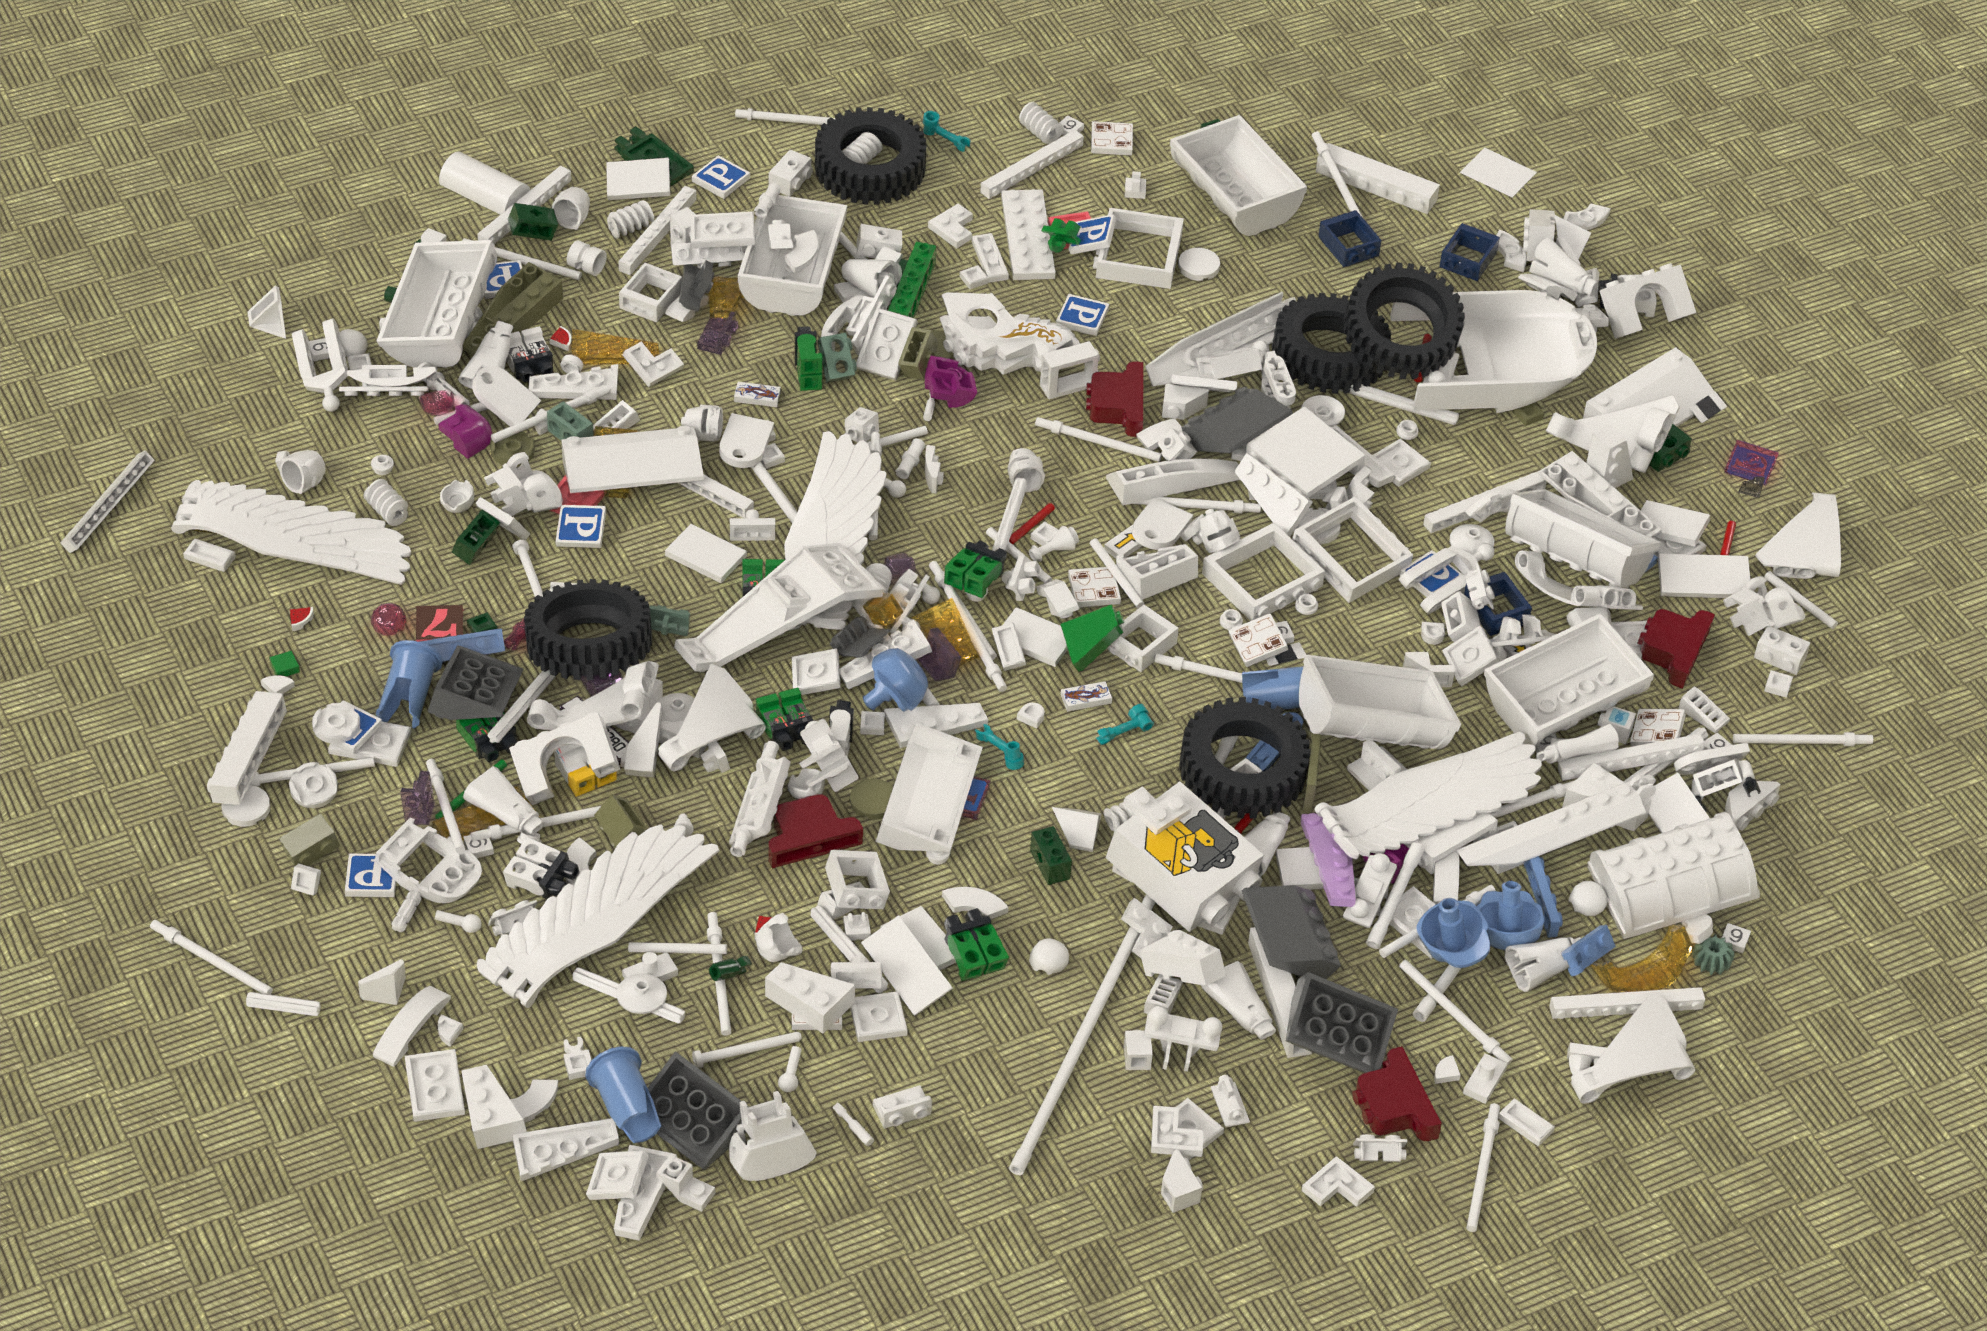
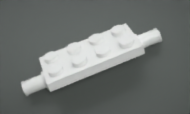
M768 741L764 744L761 758L756 763L757 771L751 774L729 844L732 846L730 853L736 857L745 855V850L749 843L761 836L767 835L771 830V822L777 811V803L782 795V788L788 776V769L791 763L785 757L778 760L775 759L779 750V745L776 742Z

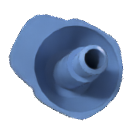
M899 648L888 649L873 658L872 668L876 683L875 688L863 696L865 705L869 709L875 710L885 700L889 702L894 699L903 712L914 710L924 698L928 687L927 676L919 663L911 655Z
M1507 881L1502 884V892L1488 891L1483 894L1482 901L1477 908L1487 921V934L1490 946L1506 950L1508 946L1535 943L1539 939L1544 924L1542 908L1534 902L1528 892L1520 891L1521 885L1519 883Z
M1445 898L1426 911L1416 926L1419 938L1430 955L1435 960L1447 962L1453 967L1465 968L1482 961L1490 952L1487 921L1472 902Z

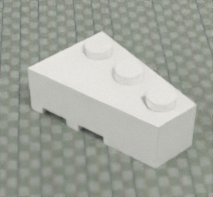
M1530 209L1529 218L1525 217L1523 252L1527 253V261L1537 259L1534 257L1536 248L1545 238H1550L1554 241L1555 211Z
M1610 425L1592 434L1587 464L1614 488L1633 480L1627 440Z
M1186 544L1160 548L1157 553L1145 554L1144 551L1137 552V556L1124 558L1123 555L1116 556V565L1142 600L1198 577V555Z
M1593 763L1566 789L1563 807L1625 782ZM1650 798L1642 800L1646 814L1616 826L1635 831L1648 818L1652 800Z
M1181 930L1171 931L1168 933V936L1139 950L1146 976L1152 977L1154 973L1163 974V978L1168 980L1172 976L1181 977L1182 982L1204 986L1226 976L1220 949Z
M781 962L765 977V996L821 1033H824L855 1003V984Z
M487 1065L461 1070L472 1130L478 1149L513 1141L512 1134L527 1132L524 1119Z

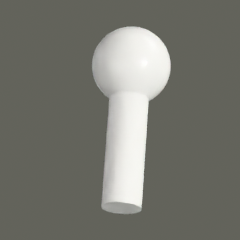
M886 478L884 487L889 490L890 495L896 498L902 497L906 492L905 484L900 480L891 481Z
M439 910L436 911L435 920L462 926L466 932L474 933L481 928V920L475 914L463 917Z
M792 1047L786 1073L782 1074L778 1080L779 1088L782 1091L792 1092L798 1087V1079L795 1074L802 1050L800 1047Z

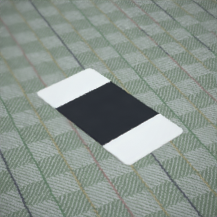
M1714 391L1691 406L1690 410L1703 423L1727 406Z
M1298 642L1287 645V651L1270 657L1266 661L1269 666L1305 658L1306 653Z

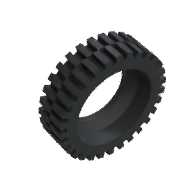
M867 107V111L856 108L855 113H852L850 109L846 110L844 116L838 113L835 115V119L830 117L827 120V124L823 123L821 130L817 132V137L815 138L816 177H818L820 184H824V188L827 191L831 189V194L837 196L840 193V199L845 201L850 197L852 203L857 204L858 200H862L864 205H868V201H874V205H880V200H884L885 204L891 203V198H894L896 201L901 200V195L909 196L910 190L915 191L917 184L921 185L922 178L925 176L926 138H924L923 131H920V127L917 124L913 125V120L910 118L905 120V115L901 113L895 116V111L889 110L888 113H884V108H878L877 112L873 111V107ZM868 132L875 135L882 145L889 146L900 153L889 162L866 165L852 161L843 154L842 150L855 141L862 133Z
M1390 263L1385 264L1383 271L1380 266L1376 267L1373 274L1369 271L1365 274L1364 279L1360 278L1357 285L1352 290L1343 322L1345 324L1344 334H1347V344L1352 343L1351 351L1353 353L1359 351L1357 358L1361 362L1367 359L1366 366L1371 369L1375 365L1377 366V373L1382 374L1383 370L1389 371L1388 377L1394 378L1395 373H1400L1399 379H1406L1407 374H1411V379H1417L1419 372H1421L1423 377L1429 376L1430 370L1432 372L1439 371L1440 365L1444 367L1448 359L1451 360L1464 327L1463 303H1459V294H1453L1454 287L1451 284L1445 286L1446 279L1443 276L1439 280L1435 278L1437 272L1431 270L1430 274L1425 273L1426 267L1420 266L1419 270H1415L1414 264L1408 263L1407 268H1403L1402 263H1396L1395 268L1392 269ZM1401 302L1413 305L1422 310L1430 319L1433 326V338L1430 342L1421 345L1409 346L1394 343L1384 338L1373 328L1370 323L1371 317L1378 308L1389 303Z
M1319 293L1318 297H1315L1314 294H1308L1307 299L1303 296L1298 297L1297 302L1295 300L1290 301L1289 306L1285 305L1282 311L1279 312L1272 351H1275L1277 356L1283 358L1292 381L1297 378V384L1303 386L1307 383L1309 384L1308 389L1311 390L1319 387L1320 392L1326 393V389H1332V394H1338V391L1342 389L1345 394L1350 393L1351 385H1353L1352 389L1357 392L1360 391L1361 384L1370 387V382L1375 384L1378 378H1381L1383 373L1379 374L1376 372L1377 366L1374 365L1370 369L1366 366L1367 359L1361 362L1357 358L1359 351L1356 353L1352 351H1326L1312 345L1303 335V333L1315 330H1330L1344 334L1345 324L1343 322L1349 296L1343 295L1341 299L1337 298L1335 293H1331L1330 297H1326L1325 293ZM1376 310L1371 317L1370 323L1380 335L1391 341L1389 325L1384 323L1385 318L1382 315L1378 316V311Z
M590 579L589 583L577 580L575 585H572L571 582H566L563 588L559 585L553 586V592L548 589L543 591V597L537 595L534 598V602H530L528 609L525 610L524 625L527 654H529L530 660H533L536 667L540 666L544 672L550 670V675L553 676L561 673V678L568 679L572 675L574 680H580L581 676H587V680H594L593 676L596 675L603 679L607 678V673L615 676L619 674V669L626 672L630 665L639 664V659L644 660L646 653L650 652V646H652L649 603L643 595L639 596L638 590L634 589L631 591V586L624 585L621 588L620 582L615 581L612 585L609 584V580H602L601 583H596V579ZM586 623H600L617 629L613 633L596 638L578 639L559 635L570 627Z
M1232 697L1226 698V702L1223 705L1221 700L1214 701L1213 708L1209 704L1204 706L1203 713L1198 710L1194 715V719L1190 718L1188 721V726L1184 730L1179 760L1181 779L1185 781V786L1189 790L1192 789V792L1198 798L1201 796V800L1206 805L1211 803L1213 811L1218 812L1220 808L1225 809L1224 815L1229 817L1231 812H1237V818L1244 819V813H1249L1250 819L1257 818L1258 812H1261L1262 816L1266 817L1270 815L1271 809L1276 814L1281 812L1282 805L1288 808L1291 805V801H1296L1299 792H1302L1306 781L1311 751L1309 749V739H1306L1307 733L1305 729L1300 730L1301 724L1298 720L1292 722V714L1288 712L1282 715L1283 708L1278 705L1274 710L1271 709V702L1265 701L1264 705H1259V699L1252 698V703H1247L1246 697H1239V701L1234 703ZM1230 736H1247L1269 744L1279 752L1281 757L1272 768L1264 772L1255 774L1239 773L1223 766L1215 758L1211 749V743Z

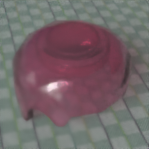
M446 390L426 393L419 397L425 413L432 416L448 413L452 410L455 402L453 393L450 392L449 396Z
M392 602L380 604L371 615L372 627L383 636L394 635L399 631H403L407 622L404 610Z

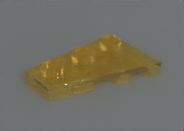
M714 277L712 279L713 286L709 292L710 318H731L739 305L740 298L744 297L739 288L738 278Z
M953 598L911 617L920 624V628L958 667L979 657Z

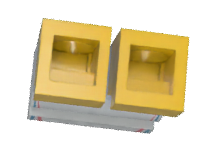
M565 745L554 752L555 766L560 770L576 797L594 790L595 785L599 788L617 780V771L608 774L605 778H598L591 768L586 750L581 746ZM587 782L584 787H579V783Z

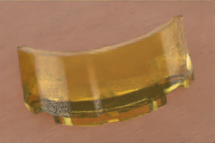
M1672 924L1669 926L1659 946L1640 962L1626 967H1615L1611 961H1606L1602 964L1594 962L1590 964V967L1604 985L1616 993L1661 990L1671 985L1684 971L1682 968L1688 956L1692 955L1693 946L1685 926Z

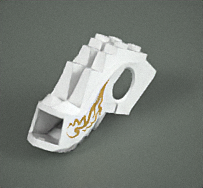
M947 292L942 294L948 315L940 317L946 336L943 345L947 352L952 351L954 353L956 361H959L958 364L960 366L965 365L968 368L975 366L980 371L996 368L1003 375L1023 367H1034L1037 372H1041L1042 354L1080 344L1071 330L1063 326L1062 323H1051L1050 320L1029 318V315L1019 314L1013 318L992 293ZM975 309H988L996 314L997 323L990 316L978 317L968 315Z

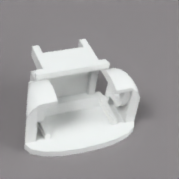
M525 452L514 454L507 464L502 465V469L484 477L487 485L495 482L498 484L499 488L490 494L494 503L503 500L506 506L502 507V511L510 516L526 508L527 510L532 509L534 513L557 509L563 502L561 491L553 479L542 471L531 470L528 462L529 457Z
M1762 576L1750 579L1745 587L1740 588L1739 592L1723 600L1727 608L1734 604L1740 605L1736 607L1738 612L1731 616L1730 619L1734 628L1743 625L1748 636L1767 626H1773L1777 629L1805 619L1803 609L1794 603L1790 593L1783 587L1774 588L1767 592L1764 583L1767 579ZM1756 588H1759L1758 593L1754 592Z
M778 1091L773 1092L774 1100L747 1107L745 1101L739 1102L742 1124L737 1125L736 1130L738 1132L733 1133L730 1140L729 1157L730 1162L744 1180L759 1181L781 1176L809 1164L816 1156V1150L794 1116H791V1108L786 1102L782 1103L781 1095ZM744 1130L748 1133V1135L751 1138L747 1141V1145L745 1142Z

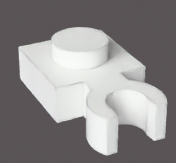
M577 1037L578 1044L576 1046H571L567 1039L564 1040V1051L566 1053L564 1054V1063L569 1080L585 1077L586 1068L591 1062L589 1050H583V1040L581 1037Z

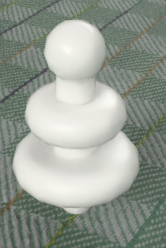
M680 814L674 827L684 826L686 828L685 837H688L693 832V825L686 814Z

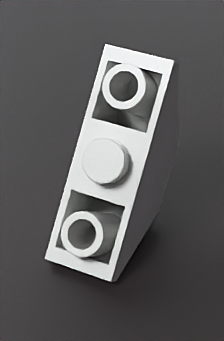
M1743 781L1729 792L1725 812L1731 816L1738 830H1744L1754 817L1756 819L1759 818L1764 809L1768 806L1772 807L1778 801V792L1781 784L1778 782L1757 781L1761 793L1758 794L1757 790L1750 792L1751 797H1748L1743 787Z

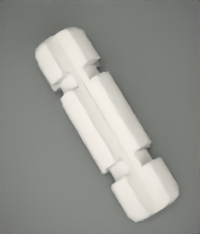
M409 891L406 896L407 899L404 900L396 914L397 916L392 921V929L394 931L403 932L405 930L406 923L410 921L416 910L415 906H418L421 901L420 892Z

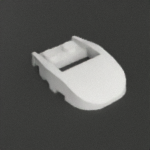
M411 817L376 852L375 861L400 886L409 891L420 892L421 897L437 903H450L464 897L478 883L482 872L480 862L470 851L465 850L463 853L458 854L450 836L445 838L437 834L436 829L429 826L422 829L414 825L415 819ZM423 842L444 858L419 884V881L413 877L409 878L401 872L399 866Z

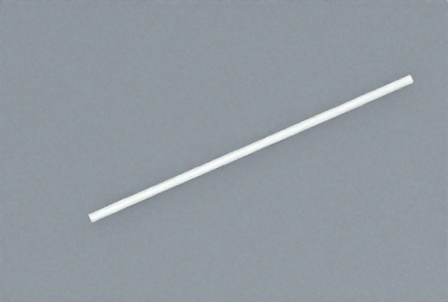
M761 462L752 466L751 468L793 524L797 510ZM858 599L852 600L853 607L860 616L867 620L866 624L869 628L884 629L870 609L862 606ZM887 634L883 637L884 639L880 643L884 644L885 642L890 640L891 637ZM927 687L925 696L922 699L926 706L939 705V702Z

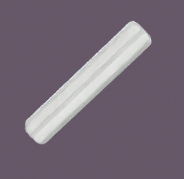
M249 992L246 997V1005L254 1008L318 1016L321 1008L318 1001Z

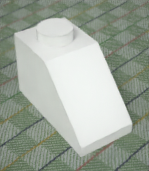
M1165 384L1162 417L1184 420L1206 408L1209 388Z

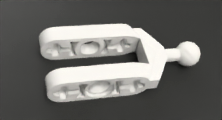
M334 318L322 322L333 368L329 372L316 376L311 348L305 331L301 329L292 333L299 371L304 386L308 391L325 394L322 405L329 412L337 410L340 406V401L333 394V390L348 376V367L340 331Z
M1258 340L1254 343L1253 348H1259L1263 356L1261 392L1290 409L1289 405H1292L1295 401L1296 389L1283 358L1276 355L1275 351L1269 352V344L1266 341Z
M1484 543L1478 547L1477 552L1473 555L1454 546L1444 548L1407 570L1399 578V581L1406 589H1409L1443 569L1451 562L1454 563L1463 575L1429 595L1420 604L1427 614H1431L1442 607L1441 602L1458 591L1464 594L1465 585L1467 584L1465 579L1467 572L1477 570L1476 563L1480 560L1488 561L1492 559L1494 548L1492 545Z

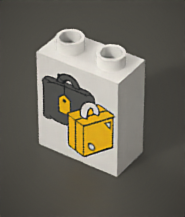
M1178 782L1156 800L1160 802L1174 792H1177L1192 807L1191 813L1157 835L1136 815L1132 816L1115 829L1106 859L1190 932L1203 921H1207L1211 926L1218 923L1230 909L1231 904L1229 901L1237 895L1241 900L1245 901L1242 894L1244 888L1260 887L1262 878L1257 875L1264 854L1184 784Z

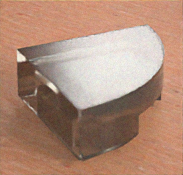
M1754 477L1751 480L1742 482L1738 493L1760 498L1765 477Z

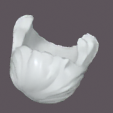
M784 913L772 917L761 927L755 937L760 955L770 962H777L790 956H796L803 951L801 944L794 938L795 936L788 926V917Z

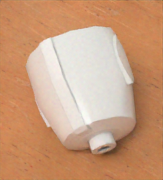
M570 187L560 192L552 204L558 223L565 228L577 230L588 215L590 198L582 188Z
M700 405V407L687 409L685 417L681 419V425L694 427L697 440L719 441L723 429L722 407Z
M1020 448L1013 450L1008 464V475L1012 486H1014L1017 478H1024L1028 484L1025 492L1037 491L1044 483L1045 478L1040 457H1037L1029 449Z
M313 450L294 452L283 458L280 465V474L283 482L289 490L299 494L308 491L311 487L317 486L323 479L326 470L323 458L318 452Z
M1211 508L1205 511L1206 515L1199 520L1201 530L1199 534L1208 553L1222 550L1240 540V534L1233 518L1230 519L1224 510L1214 511Z

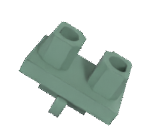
M650 605L652 630L661 631L662 635H667L668 633L688 635L690 613L688 610L680 609L678 611L667 609L666 606Z

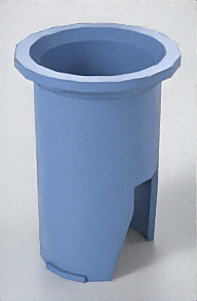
M403 640L391 646L390 656L393 663L379 708L376 711V716L382 719V722H388L399 707L401 699L409 701V713L413 716L412 728L414 729L419 726L420 716L433 673L441 669L443 659L440 653L424 643Z
M1304 666L1242 672L1243 696L1246 697V702L1252 703V698L1259 699V705H1264L1265 701L1271 702V709L1273 710L1277 705L1283 708V710L1300 708L1299 686Z
M621 1046L608 1049L591 1060L586 1068L585 1077L590 1086L599 1090L609 1115L619 1129H622L633 1143L644 1142L657 1134L661 1124L653 1099L639 1071L642 1060L638 1051L631 1047Z

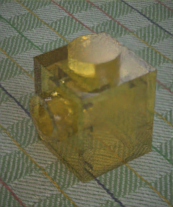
M883 593V597L872 598L863 605L869 618L876 625L888 626L903 613L894 595L890 593Z

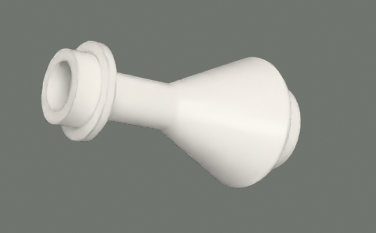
M1061 526L1049 543L1039 548L1033 545L1029 550V555L1033 561L1041 562L1042 556L1053 550H1075L1076 544L1079 543L1078 535L1074 528Z

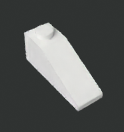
M656 702L627 745L626 753H622L621 767H624L626 775L655 777L663 712L661 703Z

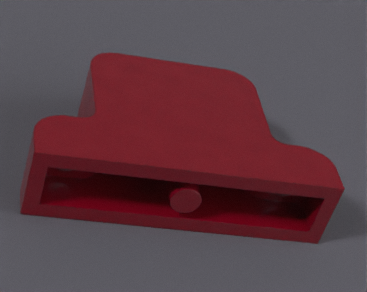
M1133 361L1128 363L1123 373L1098 371L1092 374L1091 383L1086 384V396H1090V398L1086 397V411H1090V419L1093 422L1122 424L1125 433L1130 437H1137L1136 434L1143 430L1144 362Z
M1666 609L1657 610L1654 617H1649L1644 628L1647 630L1646 633L1642 631L1637 644L1641 645V658L1668 669L1669 682L1673 686L1683 689L1710 632L1715 614L1700 610L1692 618H1687Z
M822 794L784 802L777 805V811L774 814V829L777 836L769 841L768 861L773 869L829 854L831 850H844L863 845V827L860 821L854 817L838 818L828 797Z
M1403 1046L1389 1050L1386 1061L1382 1062V1069L1361 1074L1357 1080L1356 1090L1352 1092L1354 1103L1359 1105L1362 1110L1364 1123L1369 1125L1372 1132L1376 1135H1387L1412 1129L1422 1141L1439 1139L1442 1123Z

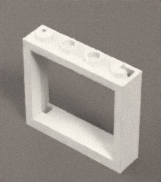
M1109 208L1108 215L1114 214L1116 217L1115 229L1169 236L1171 241L1165 269L1106 261L1109 247L1096 250V255L1099 256L1094 257L1093 269H1097L1096 278L1171 289L1184 218Z
M1356 496L1295 529L1292 538L1300 548L1325 570L1324 578L1348 603L1398 576L1400 570L1411 564L1413 554L1408 550L1409 548L1405 547L1396 538L1395 534L1390 532L1382 524L1381 520L1375 517ZM1349 518L1394 561L1358 582L1314 539L1316 536Z
M1272 523L1240 539L1233 545L1205 557L1202 574L1252 621L1278 609H1283L1286 605L1297 600L1302 594L1317 591V589L1323 586L1325 570L1275 523ZM1275 546L1305 575L1255 600L1225 570Z

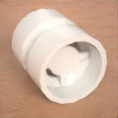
M579 240L571 245L567 254V264L579 270L582 269L583 272L593 276L599 275L606 262V252L594 246L590 247L589 244Z

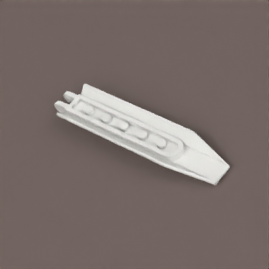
M1280 292L1181 339L1145 366L1152 386L1170 384L1172 374L1199 377L1196 361L1198 357L1239 348H1253L1254 343L1258 340H1264L1268 344L1273 343L1278 314L1285 305L1289 306L1290 301H1296L1295 297L1282 301L1283 292Z
M1639 775L1634 777L1630 783H1623L1457 849V852L1467 866L1517 865L1646 814L1642 800L1653 796L1656 789L1654 785L1648 784L1649 780L1645 775Z

